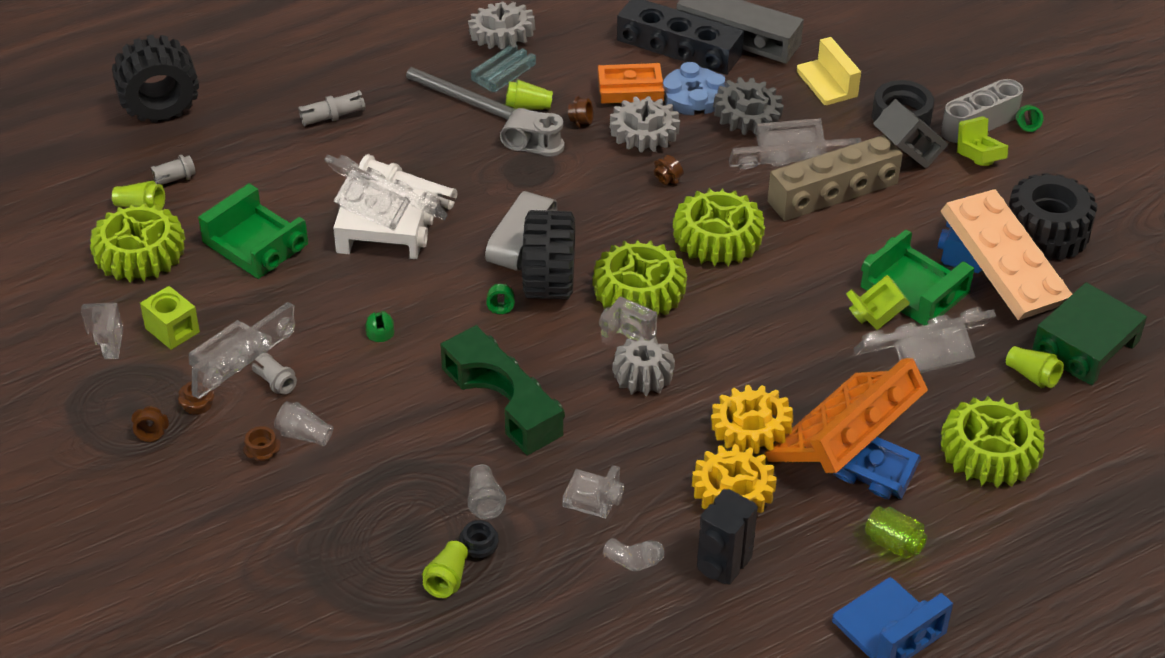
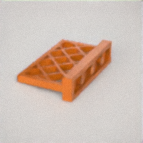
M901 359L889 371L861 372L852 375L792 428L791 434H785L784 443L775 442L773 450L767 449L764 452L768 462H820L825 473H837L928 391L914 359Z

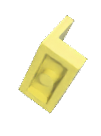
M832 37L820 39L818 60L797 65V73L824 105L858 97L861 71Z

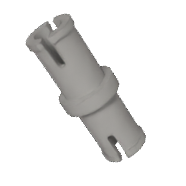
M358 90L335 98L330 95L325 97L324 101L299 106L298 110L300 118L303 119V126L306 127L307 125L331 119L332 122L337 121L339 116L366 110L364 98H361V91Z

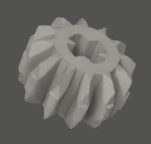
M640 336L638 341L626 339L624 346L617 347L612 372L614 373V378L619 383V388H628L631 395L640 391L647 397L649 391L661 393L664 386L670 385L675 360L673 359V354L668 349V344H658L656 337L648 341Z

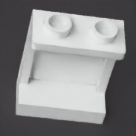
M348 183L333 227L336 253L350 254L354 240L408 245L410 259H417L420 248H425L427 245L428 228L426 226L427 224L432 225L434 218V205L429 204L428 190Z

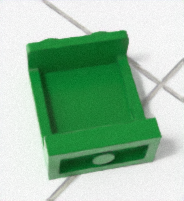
M250 183L198 217L202 242L257 279L275 269L279 264L308 245L306 220L298 217L289 223L260 204L259 190Z
M905 229L898 236L891 237L885 246L875 254H870L866 257L861 267L863 272L861 288L868 291L888 275L910 302L901 312L928 328L970 293L974 267L962 261L950 271L913 249L910 245L912 232Z

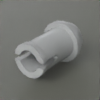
M181 154L178 155L179 159L158 166H152L151 172L154 174L155 183L164 185L182 178L190 180L191 176L196 174L191 157H184Z
M262 353L256 357L255 360L264 368L253 363L252 370L270 384L273 392L276 394H288L295 388L297 378L293 369L283 367L268 353Z

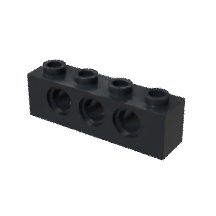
M630 0L617 15V41L684 62H694L700 67L725 75L729 74L743 53L744 30L647 0Z

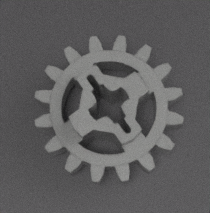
M504 2L495 3V6L488 4V9L478 8V14H471V20H468L471 40L477 41L479 46L487 43L489 49L495 45H498L500 49L509 47V44L512 47H516V42H527L526 37H532L533 30H536L532 10H526V5L516 7V2H512L509 5H506Z
M647 96L641 101L638 97H634L632 103L623 100L622 107L615 106L614 113L610 114L611 136L616 137V143L618 144L626 142V149L637 146L639 152H643L648 147L654 152L658 145L667 148L668 141L675 142L676 134H679L678 111H673L672 104L663 106V99L653 102L651 97Z

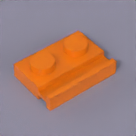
M660 63L598 65L601 103H622L623 100L633 102L634 97H638L641 101L647 96H650L653 102L658 99H663L664 101Z

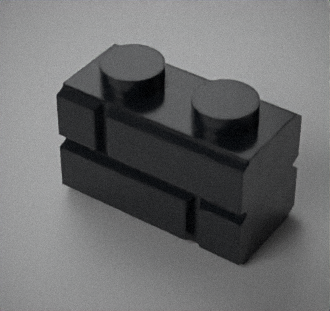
M723 489L714 499V504H710L701 514L697 567L706 577L730 585L739 575L740 569H744L752 559L758 506L755 502L730 489Z

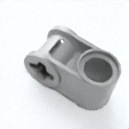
M524 108L515 109L500 132L501 142L504 146L514 151H526L549 157L557 156L563 152L565 147L564 141L561 138L563 119L554 113H542Z

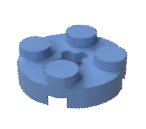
M694 62L683 63L681 69L672 71L663 81L666 105L672 104L673 111H678V113L684 115H694V110L704 109V114L712 113L715 110L713 107L715 94H717L719 86L725 87V77L709 69L701 68Z

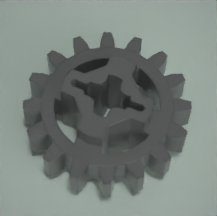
M738 77L737 83L727 80L725 87L719 86L718 92L715 94L713 103L715 108L714 116L721 117V125L731 124L730 131H734L737 128L741 129L743 135H746L748 130H752L755 135H759L760 129L770 132L771 125L777 126L779 118L782 116L784 106L781 104L782 96L775 95V87L765 88V81L759 84L755 82L754 78H750L749 82H744L741 77Z

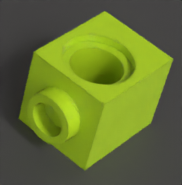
M170 286L140 303L145 329L170 350L200 332L196 307Z

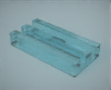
M509 45L471 71V80L492 92H496L508 84L509 81L514 80L536 65V55L531 53L527 56V50L523 48L518 50V45L516 47Z

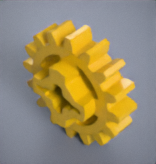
M746 385L743 392L732 388L731 397L721 395L719 396L720 404H713L712 430L715 431L717 441L725 439L726 448H731L736 444L740 452H744L746 448L751 447L754 454H758L759 447L765 446L771 451L774 449V441L784 443L785 434L792 433L793 409L789 407V399L787 397L779 399L778 390L766 393L765 386L763 385L757 391L752 390L750 385Z
M736 444L733 445L732 451H726L722 445L718 446L716 455L706 451L704 461H696L695 471H693L692 475L694 498H702V508L707 509L710 504H714V499L723 489H730L755 502L758 506L757 512L762 513L764 512L765 503L771 504L773 501V493L775 492L777 477L773 476L774 466L765 465L766 456L764 454L755 458L753 456V448L751 447L745 452H740Z

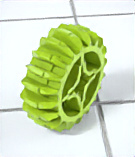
M709 188L705 194L696 191L694 197L686 196L684 203L678 204V209L673 218V236L675 243H678L680 251L687 252L689 259L698 257L701 264L710 261L713 262L714 267L718 262H724L729 267L731 261L734 260L742 263L744 257L752 258L753 253L759 250L762 236H764L765 232L763 211L758 209L756 202H749L748 195L739 197L736 190L732 193H727L722 188L720 192H713Z
M146 202L140 207H134L132 203L130 208L122 209L118 207L116 213L108 212L105 215V219L97 220V227L91 230L90 249L94 262L97 264L98 269L104 271L106 276L114 275L117 281L124 277L130 283L135 278H141L144 282L146 277L149 276L158 278L159 272H170L171 265L179 264L180 256L184 255L185 235L184 230L181 228V223L178 221L177 216L171 214L170 209L161 210L159 204L151 208L147 206Z
M637 239L635 244L623 241L621 247L611 245L610 251L602 252L601 258L596 261L594 266L592 286H594L597 301L603 304L604 309H612L614 316L625 314L627 320L632 316L639 317L641 321H643L645 316H650L656 320L659 313L668 315L671 308H678V304L686 292L687 274L682 259L676 257L675 251H667L664 244L653 246L652 240L647 244H642Z
M989 396L984 401L973 397L969 404L960 402L956 409H951L942 426L941 451L945 452L946 463L953 464L954 473L965 472L967 481L972 478L979 479L981 487L986 482H993L996 488H998L1002 482L1013 486L1017 479L1026 481L1030 473H1035L1040 459L1043 458L1045 450L1043 447L1045 440L1044 431L1040 430L1039 420L1031 419L1030 410H1019L1018 402L1009 405L1005 403L1004 398L998 402L992 401Z

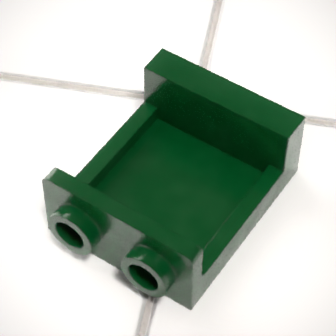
M1086 282L1038 325L1032 349L1033 351L1055 354L1058 360L1063 362V369L1087 384L1093 385L1098 380L1101 367L1124 345L1133 349L1140 342L1147 316Z

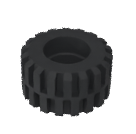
M147 35V39L141 40L139 37L133 40V45L126 44L122 47L123 53H117L115 57L116 63L112 65V76L120 104L123 109L126 108L130 116L136 115L137 119L143 122L146 119H150L151 123H158L160 119H164L166 122L170 121L172 116L180 117L184 114V109L189 110L193 106L192 100H196L198 97L199 81L191 55H189L184 45H180L178 40L173 38L169 41L168 36L160 35L159 38H154V35ZM153 76H167L158 82L145 83L147 79Z
M1042 173L1041 176L1034 174L1030 175L1028 179H1021L1018 185H1015L1012 189L1008 206L1047 260L1052 258L1062 260L1066 259V256L1074 257L1078 255V251H1083L1087 243H1089L1097 211L1095 196L1093 193L1088 192L1089 189L1085 185H1079L1078 181L1073 178L1068 179L1064 175L1057 174L1055 176L1050 173Z
M529 210L525 217L523 234L522 284L526 298L569 299L573 293L575 217L572 211Z

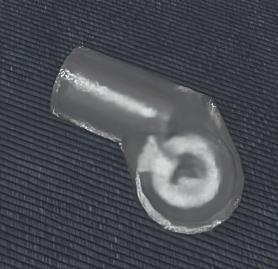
M611 538L604 547L603 555L628 570L636 572L658 564L664 558L665 550L658 541L649 540L627 546L615 538Z

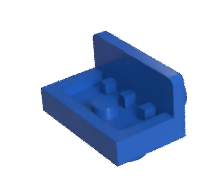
M876 437L833 475L850 484H854L858 480L870 485L868 490L881 498L889 500L892 495L902 500L921 457L919 454Z

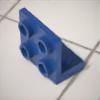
M890 577L835 612L832 622L869 658H911L947 633L953 602L943 593H940L928 602L926 600L918 602L897 581Z

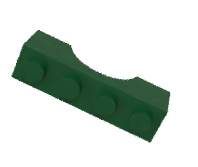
M475 325L440 343L442 370L462 390L486 388L497 391L508 398L510 402L505 407V434L527 456L563 436L565 412L560 402L556 399H551L542 390L539 382L534 377H529L520 368L514 357L508 356L499 348L496 340L491 335L487 336Z

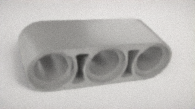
M1003 79L948 102L943 116L942 137L949 142L958 143L959 123L983 116L988 118V131L1015 120L1016 113L1021 105L1023 86L1015 80Z
M523 191L491 235L485 251L486 261L512 270L521 271L524 222L528 211H557V201Z

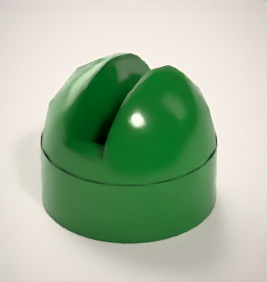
M1025 105L1016 113V123L1025 131H1035L1043 123L1042 111L1033 105ZM1027 110L1030 121L1029 125H1026L1025 112Z
M494 284L487 293L486 304L488 309L495 314L510 312L515 304V294L512 288L507 284ZM498 294H504V302H498Z
M381 311V313L373 312L367 317L365 324L366 335L370 340L385 342L393 337L395 333L394 321L390 314L385 311ZM377 325H384V328L377 329Z

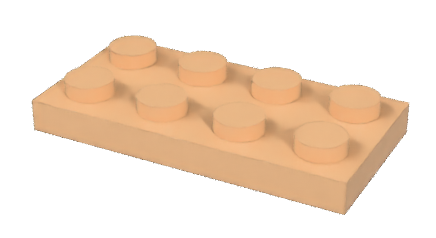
M996 189L947 202L940 212L1017 320L1057 308L1072 295L1064 281L1056 273L1043 252L1037 247Z

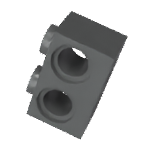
M896 99L881 112L878 119L873 123L896 146L926 169L948 145L925 122Z

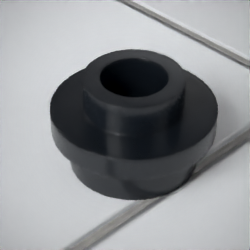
M475 520L469 522L460 533L459 542L467 547L468 556L482 558L496 551L499 544V536L489 522Z

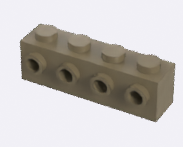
M882 135L770 171L767 202L783 221H787L896 185L899 180L903 153L886 135Z

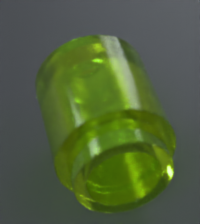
M878 506L871 513L866 523L865 533L871 536L872 542L905 559L910 558L913 554L918 555L927 541V534L924 533L925 526L923 523L892 507L885 509Z

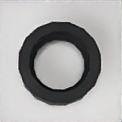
M895 80L882 84L875 91L871 115L874 122L878 119L881 112L896 99L903 105L916 108V111L911 112L930 126L935 99L925 86L913 81Z

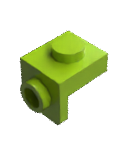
M983 116L959 123L957 153L974 160V163L977 165L989 166L994 161L1008 158V145L988 136L989 120Z
M888 275L861 297L852 289L846 293L853 303L849 310L861 324L868 321L876 330L880 329L910 304L896 283Z

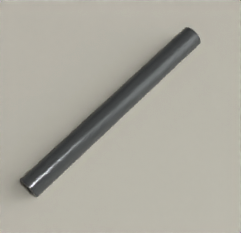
M410 67L407 71L406 77L409 80L508 120L511 113L515 110L413 67Z

